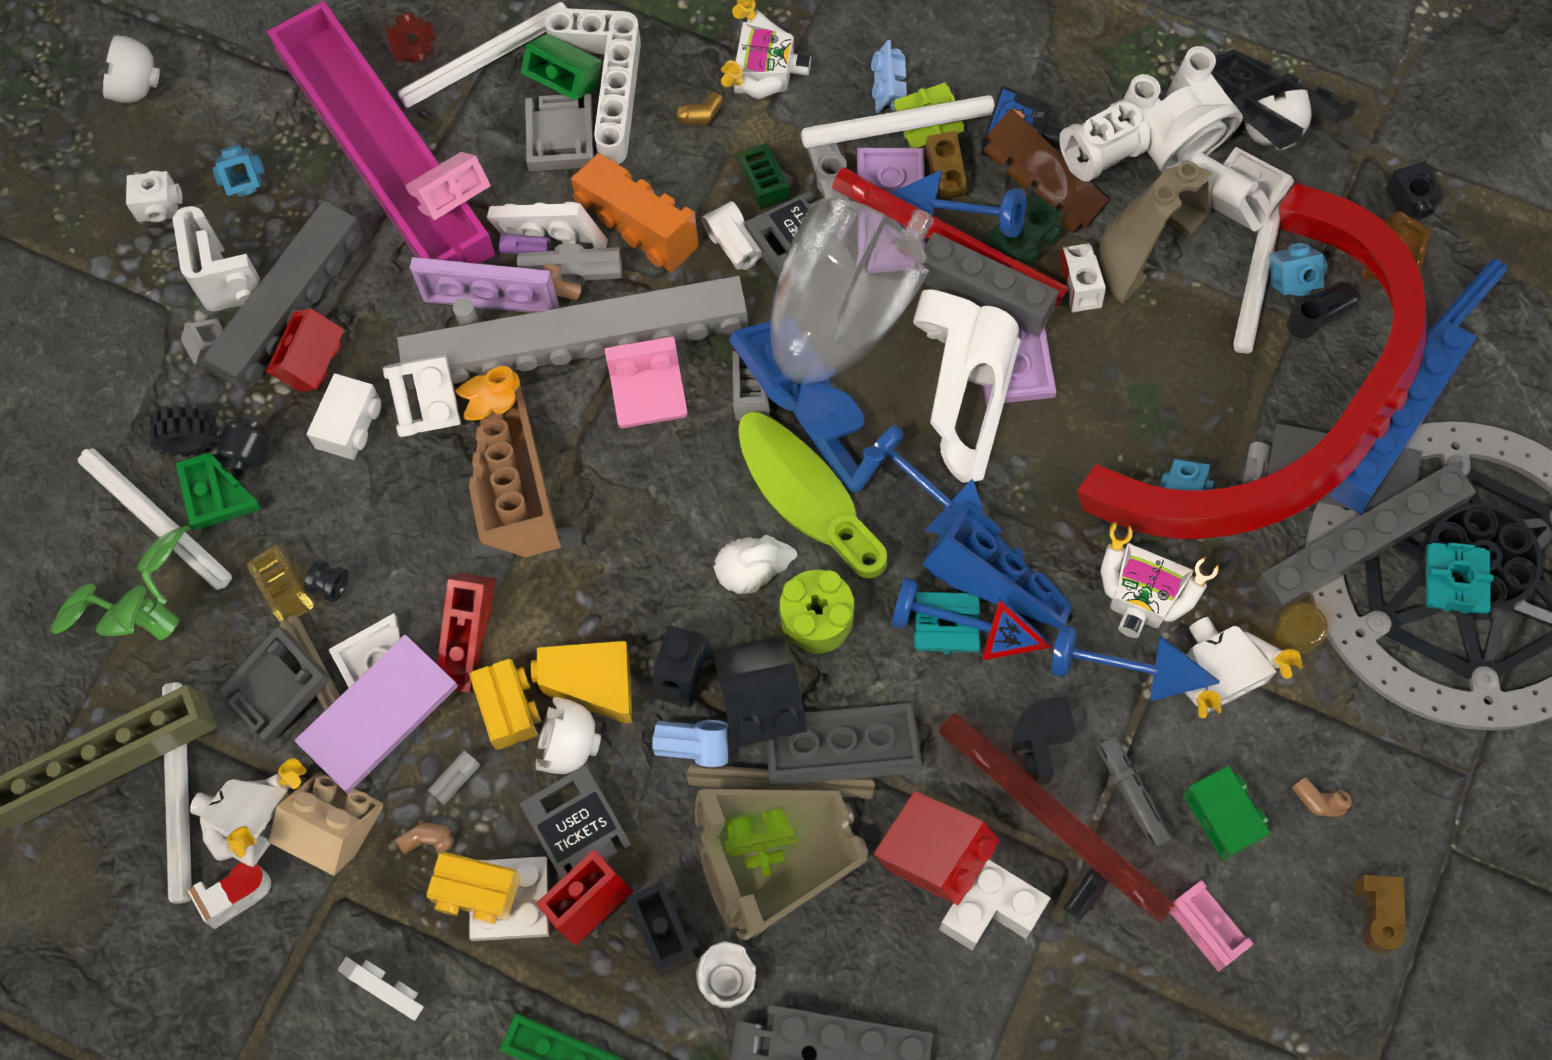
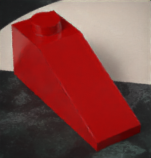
M461 572L448 578L437 665L458 685L455 689L456 691L472 692L473 685L469 674L478 668L491 615L495 578Z

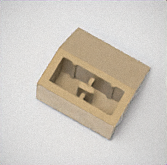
M319 771L277 806L269 843L335 876L355 857L379 816L384 803L356 789L347 794L329 775Z

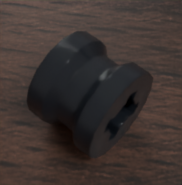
M318 559L308 570L304 582V590L312 595L319 593L323 595L324 600L335 603L342 596L346 588L348 570L341 567L331 568L328 562Z

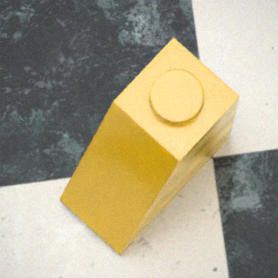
M626 641L537 648V660L531 661V677L533 683L538 682L543 694L553 698L559 697L583 705L589 711L625 724L633 723L630 652Z

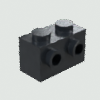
M663 881L626 897L661 977L697 961L693 950L700 947L691 926L683 929L677 914L684 912V909L675 890L667 892Z

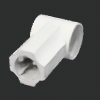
M732 201L701 217L702 224L713 243L720 244L737 270H746L754 266L757 260L762 257L761 249L745 228L743 216Z

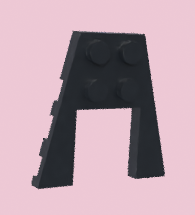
M1230 50L1215 57L1216 64L1211 72L1212 76L1231 102L1242 113L1243 119L1279 149L1299 141L1304 128L1258 102L1259 100L1279 92L1285 94V92L1291 90H1307L1311 110L1334 123L1351 116L1357 105L1352 100H1349L1345 105L1331 99L1333 92L1322 87H1318L1316 92L1298 84L1300 78L1289 73L1281 77L1269 72L1270 65L1236 50Z

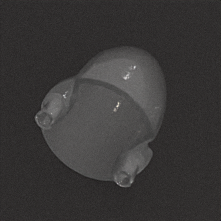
M826 198L814 202L809 207L783 262L771 310L770 344L776 366L786 378L798 384H815L836 377L860 361L892 329L920 290L929 273V270L923 266L927 256L921 244L929 228L934 223V219L931 218L929 213L919 209L914 210L904 229L884 214L849 200Z

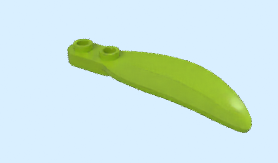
M759 412L746 413L739 422L740 446L749 471L766 500L796 529L819 542L830 545L859 576L875 578L885 571L888 562L886 549L867 527L857 519L852 499L836 474L810 447L779 422ZM844 534L853 536L850 540H842L840 538ZM868 558L876 561L872 565H865L863 563Z

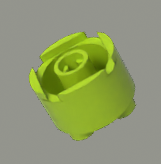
M810 570L798 574L784 585L780 598V618L784 635L793 645L795 644L805 649L806 652L813 654L830 652L838 648L845 641L853 625L854 598L849 586L840 578L839 574L831 570ZM812 609H819L823 611V614L816 615Z

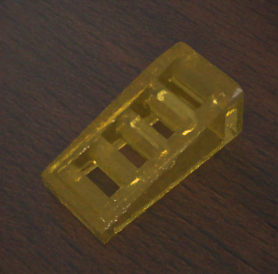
M277 544L246 563L272 613L280 622L291 615L299 617L314 607L308 593L305 592L302 583ZM279 562V565L265 574H261L262 571ZM287 589L286 591H284L283 593H281V594H279L278 596L275 597V595H277L278 593H280V592H282L283 590Z

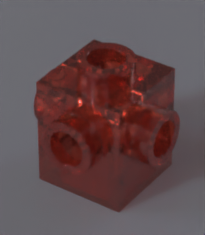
M407 12L396 16L395 23L384 26L396 62L409 58L410 62H416L427 58V52L433 50L431 41L436 40L430 21L424 22L421 15L415 16L414 12ZM410 33L417 34L416 39L413 41L407 40L406 37Z

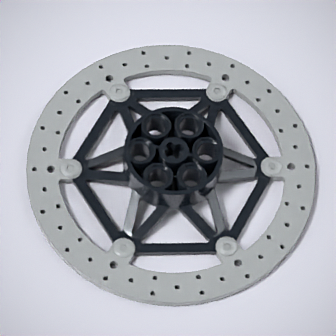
M1453 421L1421 424L1405 449L1421 452L1420 460L1439 457L1442 468L1455 461L1470 483L1537 515L1538 518L1522 520L1514 513L1502 507L1483 503L1476 492L1468 501L1469 504L1452 509L1438 522H1434L1420 530L1419 532L1426 534L1420 547L1413 545L1407 540H1403L1392 547L1418 563V572L1387 605L1382 604L1376 556L1364 563L1369 601L1368 614L1363 617L1357 616L1346 589L1344 575L1309 595L1314 612L1335 651L1363 682L1397 706L1422 718L1444 725L1476 730L1514 729L1552 719V677L1538 684L1508 692H1502L1499 685V677L1552 647V633L1506 660L1495 663L1505 616L1508 612L1512 611L1552 627V612L1524 601L1534 590L1552 610V592L1540 579L1543 566L1541 550L1552 539V508L1470 468V457L1497 463L1530 478L1552 495V451L1531 439L1494 426ZM1317 502L1309 523L1305 548L1361 515L1352 509L1345 510L1340 506ZM1469 522L1476 524L1481 532L1474 530ZM1544 529V531L1538 538H1536L1535 534L1532 531ZM1439 539L1445 540L1448 543L1475 545L1476 548H1485V550L1490 551V574L1493 575V581L1490 583V612L1488 614L1474 612L1464 614L1461 611H1449L1456 616L1468 663L1399 627L1444 612L1442 609L1429 608L1425 604L1395 614V611L1419 586H1423L1426 589V546L1432 543H1440ZM1504 540L1510 541L1515 549L1509 548ZM1452 571V577H1454L1455 582L1463 583V574ZM1508 574L1517 577L1520 585L1511 581ZM1472 620H1489L1491 622L1482 657ZM1355 632H1359L1362 637H1357ZM1385 635L1469 679L1470 692L1449 688L1417 675L1392 658L1377 644L1376 640ZM1484 699H1487L1490 704H1485Z

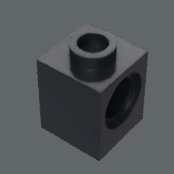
M1426 161L1395 170L1385 188L1402 222L1413 218L1421 220L1432 215L1444 195Z

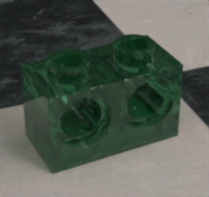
M1031 191L1026 196L1025 220L1020 234L1016 238L1004 236L998 223L987 234L986 245L1031 267L1038 259L1039 251L1046 245L1052 246L1060 237L1063 214L1035 192ZM1037 222L1042 224L1043 226H1036L1032 223ZM1010 244H1017V245H1019V246H1021V247H1020V248H1013V247H1011V246H1009V245H1010Z

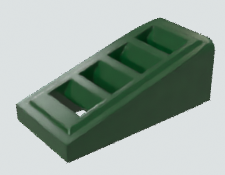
M767 143L736 153L737 161L759 210L790 200L789 185ZM760 155H763V156H764V157L761 158V159H758V160H755V161H752V162H749V163H748V161H747L748 159H751V158H754V157H757V156H760ZM766 163L768 165L767 167L755 171H752L751 169ZM768 173H771V174H772V175H770V176H768V177H765V178H762V179H759V180L756 179V177H759V176H762V175H765V174H768ZM775 182L774 185L765 187L763 189L761 188V186Z

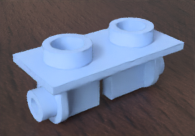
M887 40L883 47L875 52L871 62V69L874 71L875 76L872 96L875 99L876 113H879L885 105L891 106V109L896 111L893 101L907 96L906 82L895 80L903 81L906 78L905 55L900 49H891V40Z

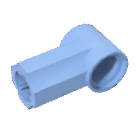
M703 720L696 724L658 721L655 725L652 748L657 756L695 759L696 764L705 767L723 766L728 763L729 724L720 720Z

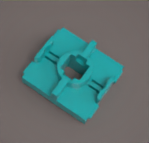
M1440 543L1428 544L1426 546V607L1438 608L1447 612L1456 610L1464 614L1469 612L1488 614L1490 612V583L1493 581V575L1490 574V551L1467 544L1448 543L1447 546ZM1452 571L1463 574V583L1454 582Z
M916 592L914 602L979 620L980 600L977 596L969 593ZM915 612V651H939L948 655L949 652H979V629L955 623V627L939 626L938 619L940 618Z

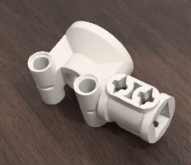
M1202 46L1191 48L1167 91V97L1161 101L1158 98L1160 85L1154 77L1144 74L1138 75L1132 79L1123 100L1111 104L1107 110L1089 118L1081 125L1072 124L1064 128L1060 133L1059 141L1061 152L1070 172L1080 180L1089 182L1097 178L1101 171L1128 156L1137 157L1147 151L1163 174L1168 169L1178 166L1184 161H1190L1198 153L1208 156L1219 148L1239 127L1243 115L1211 74L1216 64L1213 52ZM1080 157H1081L1083 160H1086V159L1089 158L1088 162H1082V163H1080V162L1078 161Z

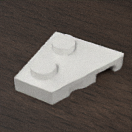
M346 957L337 969L348 979L414 1021L423 1009L422 1005L414 1001L418 995L417 992L400 981L397 982L395 987L382 980L386 972L367 960L360 966Z

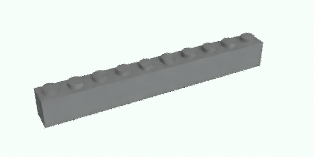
M735 276L397 337L400 363L446 354L452 383L458 384L467 381L469 378L486 375L491 369L498 366H507L512 371H530L541 365H563L571 360L585 357L590 359L600 358L605 355L604 348L673 336L675 341L684 339L700 340L707 335L717 333L732 334L735 330L748 327V319L740 277ZM413 374L403 375L408 388L416 389Z

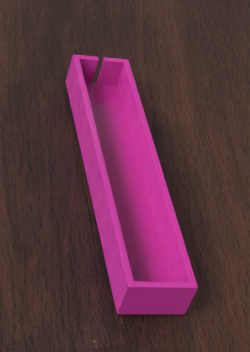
M324 1L267 31L278 57L416 258L481 264L495 256L489 234L466 201L436 220H432L430 216L423 214L418 209V206L421 205L419 200L409 194L405 185L435 168L439 163Z

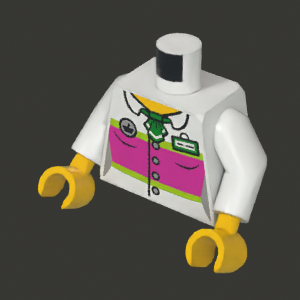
M737 0L738 4L732 10L733 16L737 19H744L746 17L748 20L743 22L736 62L732 60L727 61L721 68V71L725 73L721 78L722 85L724 87H731L734 84L735 93H746L755 99H762L777 92L787 91L790 73L809 76L811 56L794 54V37L772 23L760 11H753L755 8L754 0Z
M1114 522L1110 526L1109 531L1112 544L1107 545L1101 566L1105 594L1112 599L1110 608L1115 612L1123 614L1118 630L1126 636L1138 638L1144 624L1153 628H1159L1163 621L1173 622L1192 610L1207 587L1206 580H1210L1217 575L1219 564H1217L1212 574H1205L1201 570V564L1205 561L1206 557L1201 558L1195 566L1197 575L1194 577L1192 576L1194 570L1129 544L1128 542L1132 538L1130 525L1125 537H1116L1114 531L1117 522Z

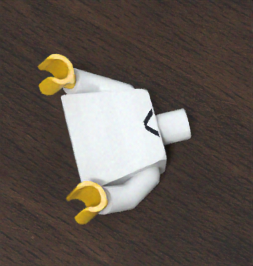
M1205 617L1189 627L1198 644L1189 650L1187 656L1220 680L1219 684L1185 692L1190 700L1198 706L1200 718H1206L1207 713L1213 710L1220 714L1221 706L1268 683L1277 672L1275 668H1280L1281 676L1286 679L1292 677L1290 666H1297L1299 669L1303 668L1298 651L1293 649L1282 651L1249 632H1243L1237 626L1218 633L1209 617Z
M288 759L280 766L278 773L268 779L246 782L232 779L224 784L215 797L201 792L195 795L190 806V812L200 816L203 841L216 860L223 861L234 857L248 866L254 867L271 844L269 843L277 806L289 797L287 789L299 787L301 784L299 776L307 771L298 759Z

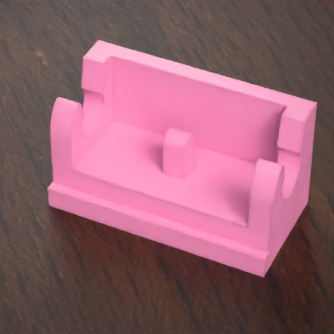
M464 152L456 154L405 185L409 194L419 200L421 205L418 206V209L423 214L430 216L432 220L438 219L491 186L477 157Z
M1201 880L1176 899L1167 909L1219 972L1254 943L1250 938H1246L1206 890L1207 886Z

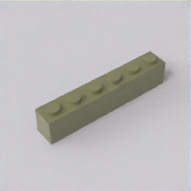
M186 684L1 775L0 825L16 828L217 729L218 727L207 696Z

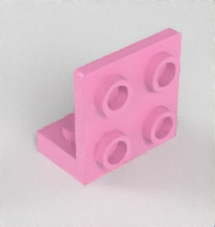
M674 336L604 348L619 428L687 417Z

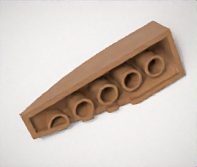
M519 384V387L514 392L516 400L509 410L501 415L492 411L487 417L480 420V427H477L476 432L477 449L476 453H473L472 464L474 470L473 477L469 481V490L480 542L516 555L529 557L561 548L526 404L521 385Z

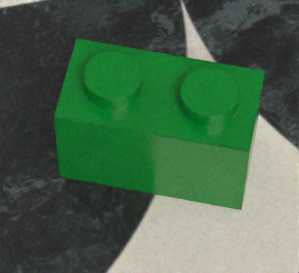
M546 34L527 43L521 74L576 101L583 97L584 94H589L596 89L602 60Z
M1229 766L1189 786L1182 795L1222 862L1262 842L1271 834L1268 830L1269 822L1266 815L1259 807L1253 806L1247 796L1248 788L1245 781L1238 773L1234 774Z

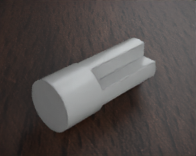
M459 298L454 302L453 311L459 326L479 323L475 307L470 299Z
M1253 442L1249 445L1242 484L1266 477L1271 447L1268 444Z
M463 751L428 791L445 805L479 768L480 764L466 751Z

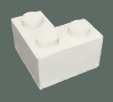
M987 860L976 877L971 890L966 893L959 906L955 904L951 906L939 930L972 951L992 918L1026 939L1049 902L1050 897L994 862Z

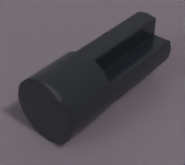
M1094 863L1063 909L1080 921L1099 894L1104 891L1112 880L1113 876L1101 865Z

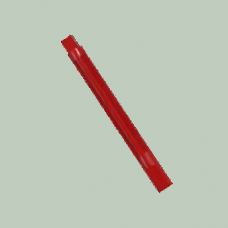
M844 167L840 169L834 178L832 189L876 210L918 234L930 239L934 232L1058 290L1055 304L1056 309L1069 288L1019 260L1010 258L874 185L871 181Z

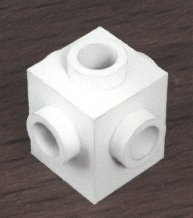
M150 171L145 174L127 175L126 205L138 222H160L174 217L178 211V204L182 203V192L179 184L173 182L167 171Z

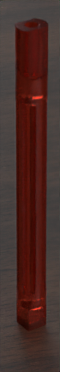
M954 713L941 726L939 733L1137 907L1144 909L1160 924L1173 911L1175 905L1161 894L1153 883L957 713Z

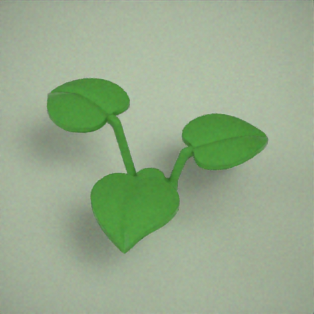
M187 525L167 532L154 541L142 556L137 570L143 572L142 578L155 598L153 601L149 598L144 599L147 589L143 585H139L130 589L118 604L114 605L92 595L96 590V585L93 583L85 584L75 590L63 603L50 628V632L58 634L65 631L78 620L88 605L97 604L108 609L96 627V632L99 635L120 636L133 634L134 623H136L159 641L168 637L177 627L179 618L164 606L167 599L160 594L151 576L153 571L157 570L165 562L184 532L191 530V528Z

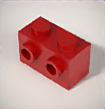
M312 308L294 312L266 372L298 392L317 390L327 378L328 372L326 369L331 358L338 353L341 347L340 338L344 329Z
M593 849L549 890L536 905L554 927L576 946L620 905L633 890L613 867Z

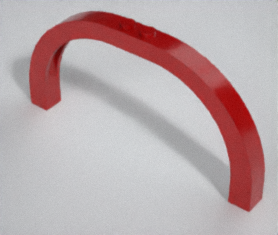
M1297 183L1294 184L1278 207L1282 230L1331 245L1362 263L1382 285L1393 310L1390 336L1379 360L1340 419L1314 448L1295 462L1266 477L1237 486L1213 490H1177L1153 486L1095 464L1077 490L1083 511L1111 523L1117 522V525L1127 529L1130 525L1133 531L1178 539H1207L1254 531L1280 522L1316 503L1340 485L1360 464L1377 438L1382 439L1389 428L1390 418L1396 410L1400 411L1406 403L1408 390L1416 378L1423 359L1427 327L1423 282L1413 256L1396 232L1379 217L1345 198Z

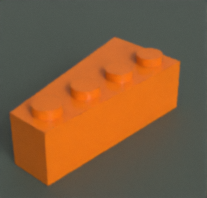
M597 153L571 178L575 201L580 203L584 209L590 208L594 211L606 227H614L618 230L631 247L636 248L638 246L643 250L647 258L655 266H663L672 273L699 247L695 211L688 207H685L682 211L674 206L675 200L665 193L658 197L649 183L643 179L634 182L628 170L604 155Z

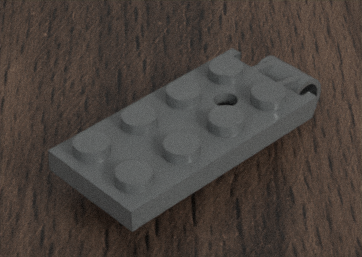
M768 1005L767 1027L753 1023L736 1022L730 1060H803L801 1056L802 1049L806 1046H811L816 1051L815 1060H930L933 1033Z

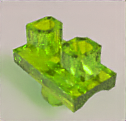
M783 808L763 813L767 833L753 835L750 817L746 816L728 820L729 841L724 842L726 854H730L732 857L758 851V855L745 858L747 869L761 866L764 877L772 876V864L785 861L783 850L769 852L768 849L799 842L797 831L790 826L789 819Z

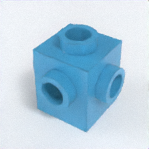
M240 145L221 150L222 155L217 157L216 167L212 168L218 186H224L227 196L236 193L237 196H244L257 191L256 187H260L261 175L265 174L259 154L253 156L250 147L242 149ZM243 163L246 171L243 173L236 172L233 166Z
M1296 243L1288 246L1287 250L1269 253L1271 286L1283 295L1304 296L1310 294L1313 289L1324 287V275L1327 274L1326 259L1322 253L1309 244Z
M1174 459L1170 473L1164 472L1160 487L1177 490H1213L1216 488V481L1210 480V465Z

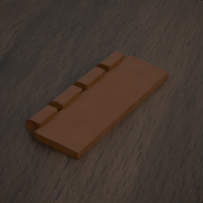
M1012 108L1007 111L985 137L990 142L983 151L999 166H1002L1009 159L1012 163L1005 172L1023 189H1026L1032 182L1035 183L1037 186L1030 195L1049 213L1058 205L1061 209L1054 218L1070 233H1073L1079 226L1082 229L1086 228L1109 200L1090 181H1082L1072 174L1064 157Z

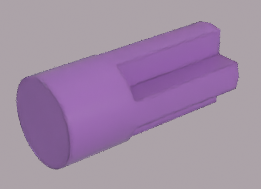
M501 233L499 250L503 254L516 255L526 252L550 251V238Z

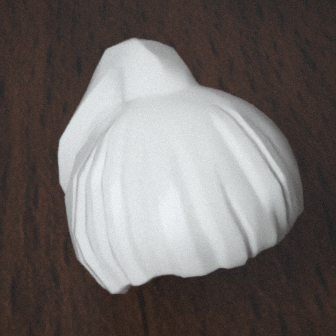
M764 535L761 539L752 537L736 539V541H730L719 551L715 559L716 565L714 570L720 584L727 590L734 591L737 594L754 593L762 586H766L777 573L785 571L788 564L797 557V551L790 545L780 542L769 535Z

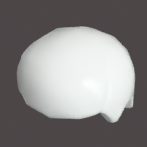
M724 941L712 945L700 958L696 978L699 990L711 1004L718 1007L731 1008L741 1004L754 990L756 966L746 954L745 948L739 944Z

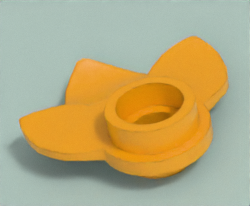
M498 366L491 369L486 375L471 378L455 390L456 394L470 400L464 412V418L466 420H481L492 411L501 415L509 410L516 400L514 392L520 384L517 373L507 366Z

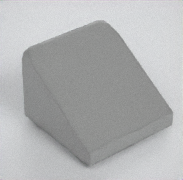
M217 318L185 324L181 341L194 364L204 362V355L224 331Z

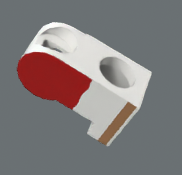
M1087 243L1061 248V269L1067 287H1069L1071 312L1102 308L1106 287L1091 245Z
M242 862L232 869L228 877L209 888L204 883L199 882L187 889L203 921L216 929L265 897L270 890L271 879L267 872L256 864L254 867H251Z

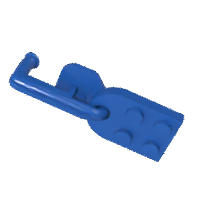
M788 317L733 331L729 338L730 343L768 397L782 408L795 412L796 418L848 491L855 493L863 489L875 472L879 462L883 460L884 453L878 448L867 447L863 451L864 459L857 466L840 443L839 437L860 430L864 424V415L849 394L830 386L827 372Z

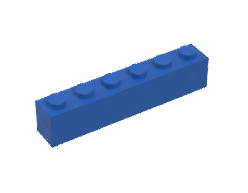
M1445 319L1443 320L1424 349L1423 359L1416 378L1408 390V397L1404 407L1400 411L1396 410L1390 418L1389 428L1382 439L1377 438L1356 469L1331 491L1329 497L1360 515L1363 514L1459 368L1477 336Z

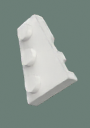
M580 203L505 204L504 206L489 207L487 219L500 234L547 236L560 240L563 244H576L577 241L593 243V249L606 248L608 239Z
M393 613L328 649L348 687L353 685L400 639L397 616Z

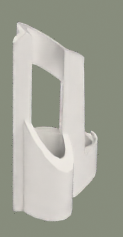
M924 290L921 293L913 323L927 332V337L938 339L945 343L930 423L942 437L940 443L941 454L949 471L961 482H969L972 478L973 481L983 480L1021 341L1017 337L1019 327L1012 316L999 308L992 306L979 307L970 300L936 290ZM967 380L982 386H992L976 450L965 446L955 431V424Z

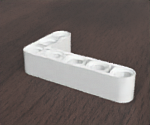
M568 8L551 10L545 17L547 34L586 53L605 54L594 135L597 152L620 164L626 159L628 153L641 47L638 20L635 15L625 11Z

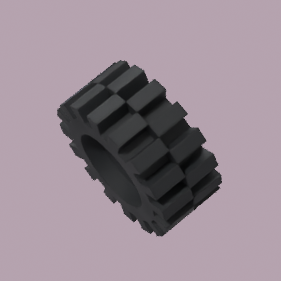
M174 404L171 409L164 406L161 407V411L155 410L153 415H150V445L154 451L158 450L160 454L164 455L169 452V456L175 457L176 454H181V457H188V454L199 456L200 451L206 454L210 452V449L216 447V415L212 414L210 409L204 410V407L199 405L196 408H192V404H186L185 407Z

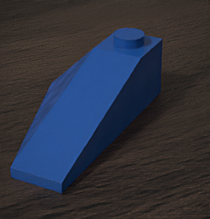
M964 501L932 545L922 565L930 570L935 577L942 579L954 588L997 605L999 598H1001L1017 613L1060 629L1062 624H1066L1073 605L1043 573H1034L1025 564L1023 558L1026 555L1018 547L1012 550L999 536L1002 530L994 521L967 501Z

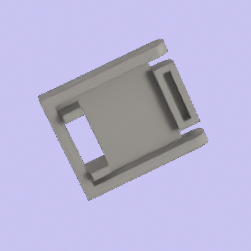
M584 94L585 108H580L579 99L575 101L565 95L539 96L540 111H534L533 98H525L526 161L528 170L543 171L584 167L594 157L591 94ZM576 151L575 154L545 155V153Z

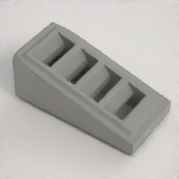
M732 351L735 419L740 421L748 412H759L770 417V399L756 379L741 380L755 377L749 368L741 369V366H746L737 351ZM748 391H761V392L742 393V392H748Z

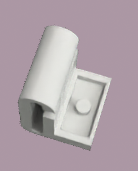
M1237 147L1234 148L1224 164L1203 153L1196 154L1190 160L1212 173L1211 208L1253 231H1257L1263 226L1294 182L1292 176Z
M193 206L181 208L175 213L173 224L182 274L207 310L219 311L240 305L243 306L261 282L247 254L224 259L220 253L225 251L224 247L203 212Z

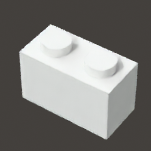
M334 373L306 434L315 449L351 460L355 459L358 450H362L366 444L367 430L372 419L377 418L381 409V399L374 386Z

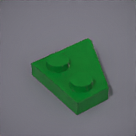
M211 453L176 463L189 523L194 531L261 510L257 500L240 485Z

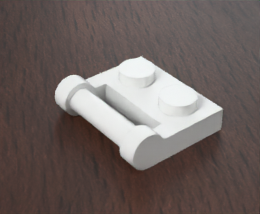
M446 354L383 367L384 377L389 379L399 424L396 425L398 436H409L418 432L461 424ZM413 374L422 419L412 420L403 375Z

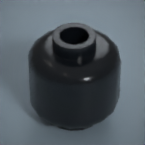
M237 417L236 422H227L217 446L218 453L227 458L225 465L246 471L248 465H261L270 441L269 434L264 431L265 426L241 417Z

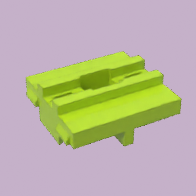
M942 83L925 90L924 88L919 89L916 93L893 101V105L897 112L954 102L955 98L951 94L949 86L946 83ZM960 120L904 130L903 134L905 139L907 138L910 148L925 147L927 136L953 131L960 135L964 132L965 126L963 121Z

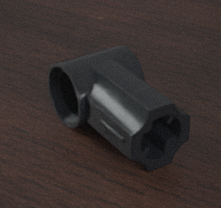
M1340 281L1315 295L1308 294L1302 296L1287 319L1286 323L1289 332L1300 339L1310 338L1322 326L1354 310L1359 304L1355 289L1350 283Z

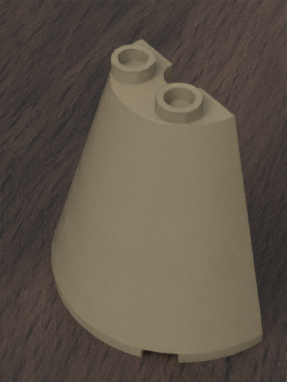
M1184 161L1178 166L1168 169L1126 206L1106 228L1099 247L1100 271L1106 286L1122 304L1145 282L1147 275L1141 270L1166 222L1189 239L1210 218L1212 200V173L1199 167L1192 161Z
M703 789L698 791L695 803V824L697 827L703 826L702 841L698 842L703 869L721 916L729 928L738 927L739 930L736 931L738 938L748 940L758 936L868 861L866 843L862 837L853 835L849 826L854 822L853 812L850 805L846 802L844 803L840 791Z

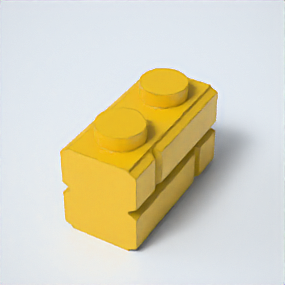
M507 659L490 667L487 666L475 670L469 674L490 741L496 750L538 735L535 724L542 721L535 701L529 703L527 701L524 690L529 689L530 684L523 667L517 669L513 660Z
M441 851L434 868V875L429 884L427 898L431 902L436 903L435 910L457 916L460 909L474 913L473 920L495 925L496 919L504 921L509 919L521 875L515 869Z

